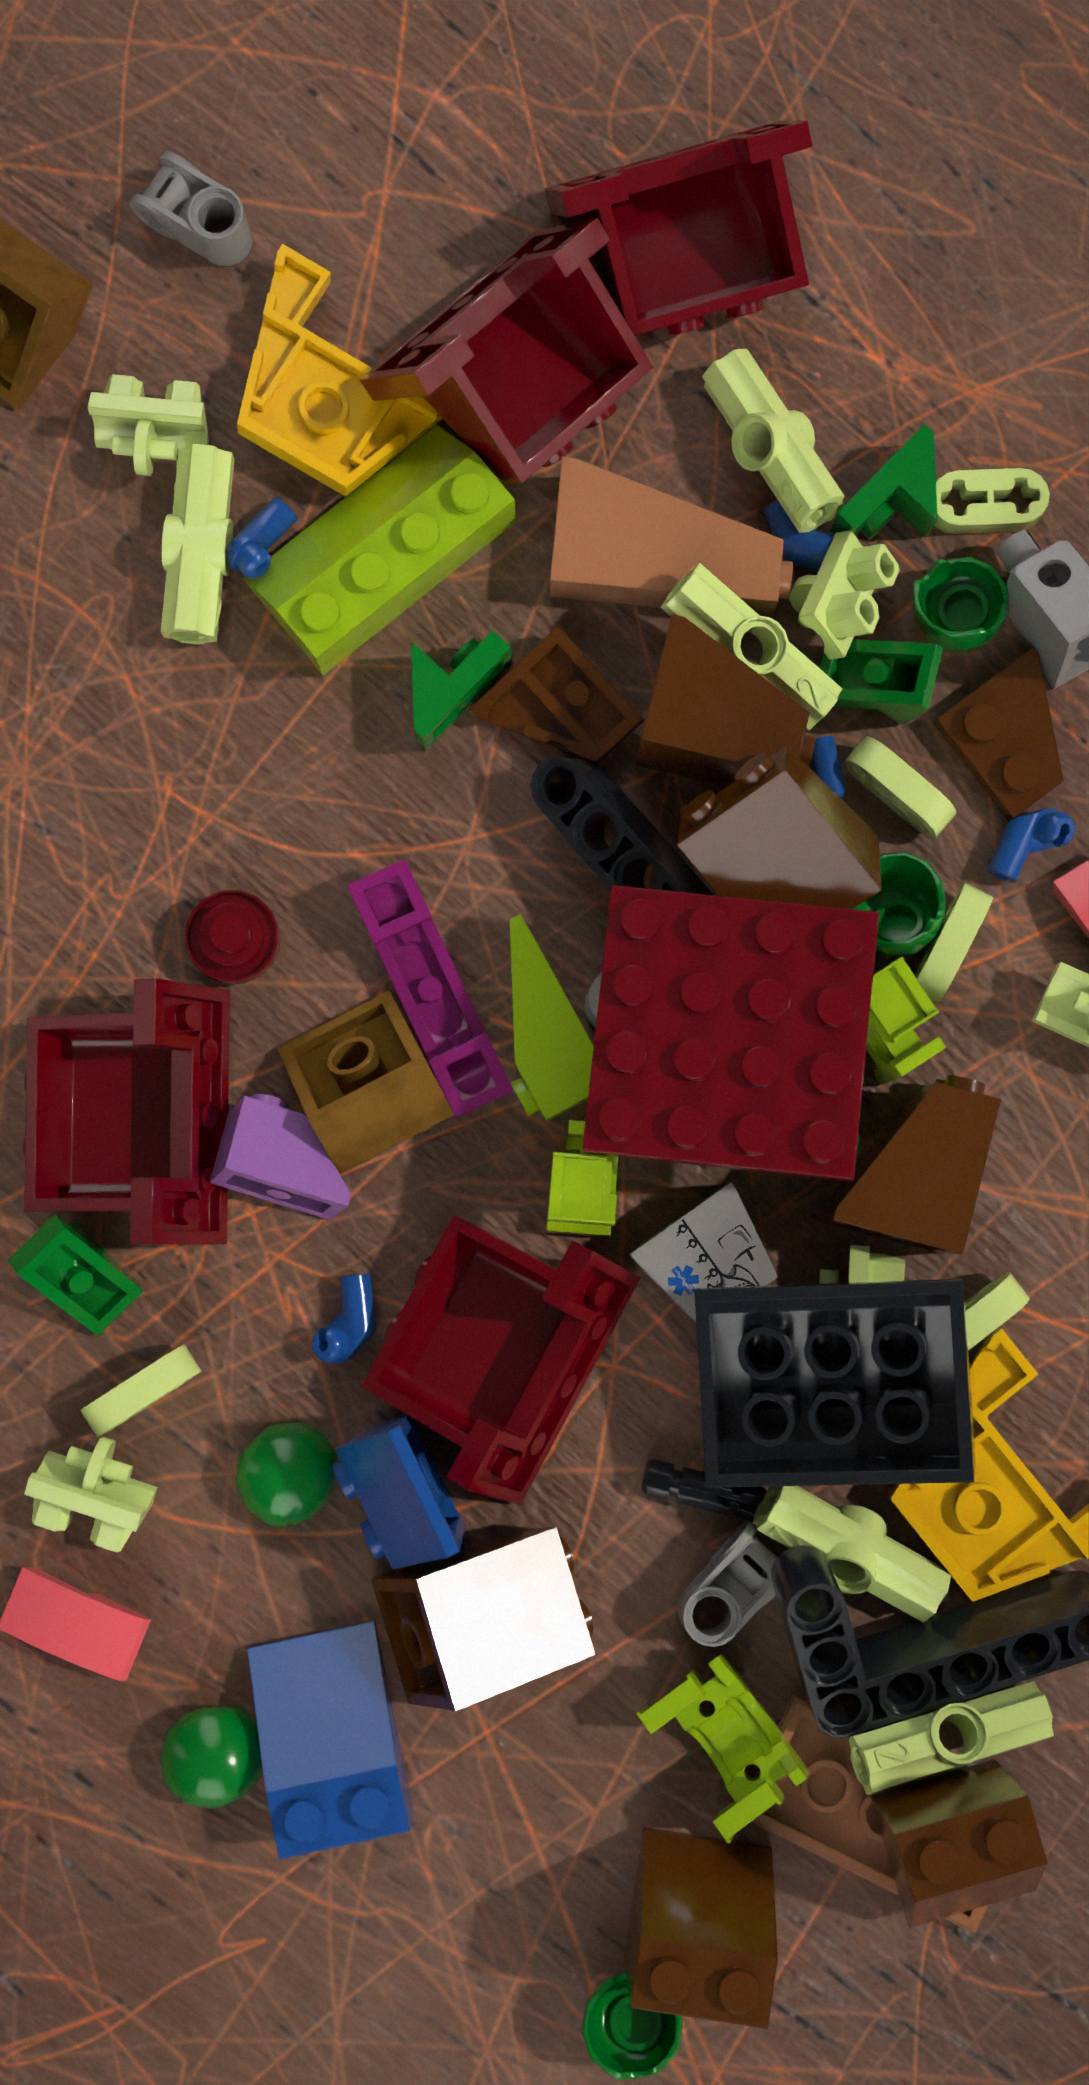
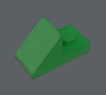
M926 424L838 511L830 532L837 533L852 530L857 538L863 533L870 540L887 524L897 511L923 536L927 537L937 520L934 432Z
M493 630L481 643L476 638H472L456 653L450 662V667L454 669L450 675L443 671L416 644L411 643L413 719L417 744L427 751L512 663L511 647Z
M853 639L844 658L829 660L826 654L823 653L820 669L842 688L838 701L834 706L877 709L898 724H907L929 708L943 648L933 643Z
M56 1214L8 1259V1262L18 1276L97 1336L143 1292L141 1286L84 1227L78 1223L69 1226Z

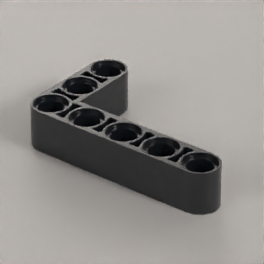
M556 756L544 760L537 766L532 775L530 785L534 801L610 891L611 885L645 888L644 872L648 865L652 864L657 876L655 890L714 895L609 774L596 762ZM572 773L575 777L576 789L571 800H568L565 793V784ZM612 818L616 827V836L609 847L604 838V829L608 820Z
M806 1545L792 1547L784 1551L775 1560L771 1569L772 1583L800 1683L818 1727L828 1736L837 1738L853 1736L1089 1660V1572L1080 1570L1066 1572L934 1614L924 1623L920 1620H915L855 1639L846 1601L823 1552L815 1547Z

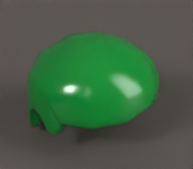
M972 557L948 560L938 559L920 580H915L913 585L914 621L929 642L940 645L946 651L966 652L981 647L989 642L1002 628L1009 614V593L1006 583L992 565Z
M908 852L881 854V891L855 907L854 910L879 912L876 941L877 953L885 956L916 954L938 936L943 926L946 912L943 883L929 861Z
M275 1423L254 1437L237 1460L236 1490L248 1512L266 1524L286 1527L290 1524L296 1526L308 1520L317 1512L335 1491L338 1481L332 1464L338 1462V1455L326 1435L307 1423Z
M200 1707L191 1713H185L166 1731L159 1755L163 1780L173 1796L181 1798V1801L185 1804L202 1808H218L229 1805L243 1797L262 1778L263 1767L257 1723L239 1707Z
M626 1972L602 1981L585 2003L581 2033L590 2059L609 2076L620 2081L644 2078L659 2073L667 2066L668 2061L675 2056L681 2043L683 2018L679 2015L631 2008Z

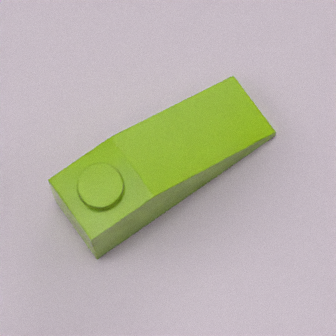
M519 914L510 919L514 1056L515 1069L520 1078L512 1081L510 1084L527 1116L539 1111L544 1122L547 1123L588 1100L594 1046L524 918Z

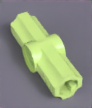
M748 349L732 350L728 355L714 361L702 376L705 380L704 388L733 431L731 443L736 461L746 470L760 472L799 533L810 532L825 522L832 520L845 505L842 501L844 494L814 450L815 435L810 420L802 412L787 410Z
M192 444L186 448H179L176 461L173 512L166 515L162 533V565L167 572L161 634L164 638L188 644L203 645L208 642H217L222 606L223 576H228L231 569L227 558V548L233 540L232 520L229 519L235 459L232 452L218 449L212 445Z
M701 563L695 564L679 580L660 607L669 616L675 614L687 618L807 710L810 714L805 732L810 731L816 723L824 718L838 701L842 688L788 641L786 631L780 623L770 617L758 615ZM745 632L757 636L762 644V658L757 665L747 661L742 654L741 639Z
M769 1486L763 1500L757 1507L753 1520L757 1530L789 1548L806 1545L815 1547L823 1552L842 1593L860 1594L867 1591L924 1623L936 1613L939 1604L948 1592L951 1575L946 1573L945 1568L886 1536V1523L881 1516L870 1509L856 1505H845L836 1508L799 1486Z
M1030 1681L962 1703L948 1704L936 1711L852 1736L848 1739L851 1750L850 1759L857 1780L864 1787L866 1794L871 1795L1049 1739L1054 1736L1052 1729L1053 1715L1045 1694L1038 1689L1035 1681ZM942 1721L951 1722L959 1728L963 1737V1747L959 1755L949 1752L941 1743L939 1729Z

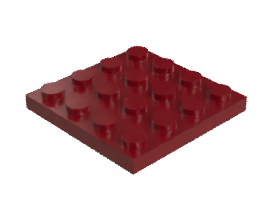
M611 885L582 1147L583 1153L852 1182L855 1173L879 912Z

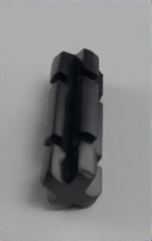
M655 1459L649 1460L646 1464L641 1483L642 1492L646 1495L667 1500L668 1495L674 1496L676 1503L724 1515L727 1514L728 1510L733 1511L736 1518L752 1522L757 1507L767 1492L764 1487L706 1488L705 1472L683 1467L682 1471L674 1470V1464Z

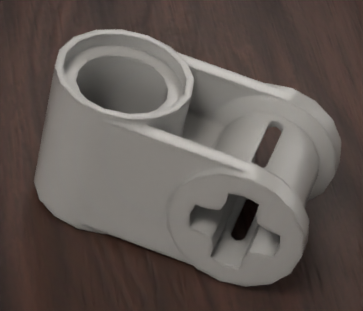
M164 151L158 159L161 168L142 195H133L129 201L132 211L146 225L159 234L175 239L213 264L232 266L241 262L252 248L253 233L239 197L231 189L224 187L201 173L183 157L170 151ZM230 220L233 222L227 230L221 233L209 232V228L218 221Z
M749 1520L741 1524L721 1544L710 1562L683 1590L678 1599L677 1613L679 1622L690 1637L701 1645L716 1647L726 1644L735 1637L761 1607L776 1596L771 1578V1569L778 1556L754 1535L756 1527ZM747 1554L762 1569V1574H758L745 1562L743 1556ZM708 1596L721 1598L725 1605V1615L721 1623L711 1629H701L695 1626L692 1614L697 1602Z

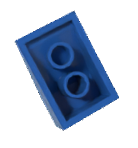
M404 1413L342 1443L336 1449L340 1461L332 1464L333 1471L346 1498L350 1500L358 1496L365 1510L368 1520L360 1523L365 1540L376 1559L386 1555L392 1569L448 1558L460 1552L465 1525L414 1418Z
M375 1619L249 1646L247 1650L265 1791L279 1860L409 1832L414 1811Z

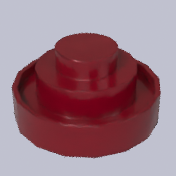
M222 890L204 898L191 912L185 927V945L193 964L208 978L224 984H245L261 977L274 963L280 948V928L271 909L257 896L241 890Z

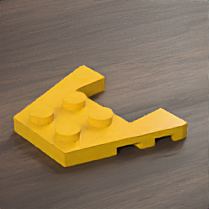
M282 244L277 251L274 275L270 292L267 294L257 347L254 349L237 421V433L346 497L443 418L422 396L373 401L359 381L373 368L303 328V325L329 287L331 272Z
M997 1328L988 1335L969 1365L976 1460L974 1482L894 1484L887 1495L892 1504L972 1602L1049 1574L1052 1569L1084 1557L1089 1559V1504L1068 1520L988 1420L990 1413L1038 1375L1002 1328Z

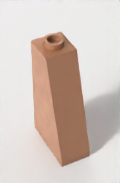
M562 457L550 577V597L660 608L667 595L679 580L695 564L701 563L758 615L772 618L778 604V599H789L793 561L782 560L784 540L577 458Z

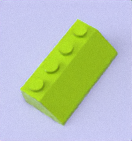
M436 425L273 554L270 566L262 576L253 579L244 577V581L321 675L324 676L516 523L515 499L474 450Z

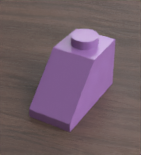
M254 1094L251 1097L244 1095L228 1113L210 1183L331 1220L347 1208L351 1193L313 1130L307 1116L289 1110L288 1103L278 1097L266 1094Z

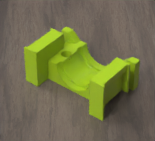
M903 956L873 975L866 1049L876 1065V1069L873 1070L875 1073L874 1077L880 1086L904 1076L946 1048L940 1037L923 1045L913 1030L939 1013V1010L936 1009L904 961Z
M569 1120L568 1135L574 1137H567L565 1152L575 1153L553 1152L546 1233L610 1238L611 1226H615L616 1182L619 1157L583 1153L585 1121Z
M723 1651L708 1663L716 1675L706 1683L703 1682L695 1669H693L686 1675L688 1678L686 1681L650 1708L648 1705H645L636 1714L651 1735L675 1717L683 1729L689 1732L707 1752L720 1772L725 1788L734 1799L733 1802L719 1811L713 1820L714 1825L726 1842L730 1843L735 1833L775 1803L778 1805L782 1804L785 1795L776 1784L779 1779L787 1774L795 1786H798L807 1779L810 1771ZM703 1701L713 1703L715 1707L713 1714H707L703 1711ZM751 1764L756 1765L760 1769V1776H750L747 1772V1766Z

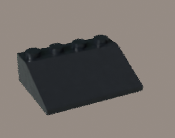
M963 1279L696 1288L694 1290L706 1488L974 1482L976 1460Z

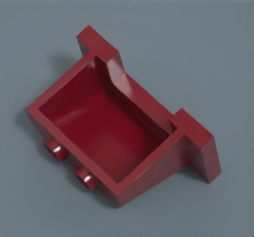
M808 120L772 122L544 188L550 213L571 217L586 212L588 220L598 218L610 238V241L599 249L598 253L613 301L634 336L667 327L668 335L690 332L705 326L704 315L725 309L728 318L752 314L764 309L763 298L809 285L783 161V155L813 147Z
M598 218L537 230L359 381L373 401L422 396L503 483L517 484L523 483L541 466L548 467L560 461L562 457L568 455L574 447L571 440L584 428H593L610 418L617 410L614 402L654 367L589 261L592 255L610 241Z
M157 978L134 979L133 1012L27 1018V1069L24 1079L26 1126L23 1142L25 1157L24 1212H131L130 1244H227L228 1188L212 1184L210 1179L229 1111L230 990Z
M453 1214L434 1252L420 1265L415 1276V1287L404 1308L387 1326L384 1334V1345L361 1387L462 1447L446 1478L468 1491L521 1505L641 1277L573 1240L556 1269Z

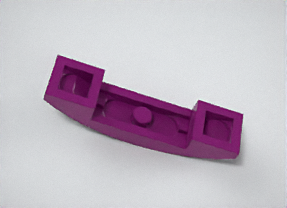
M402 859L346 885L455 1118L513 1092L406 860Z

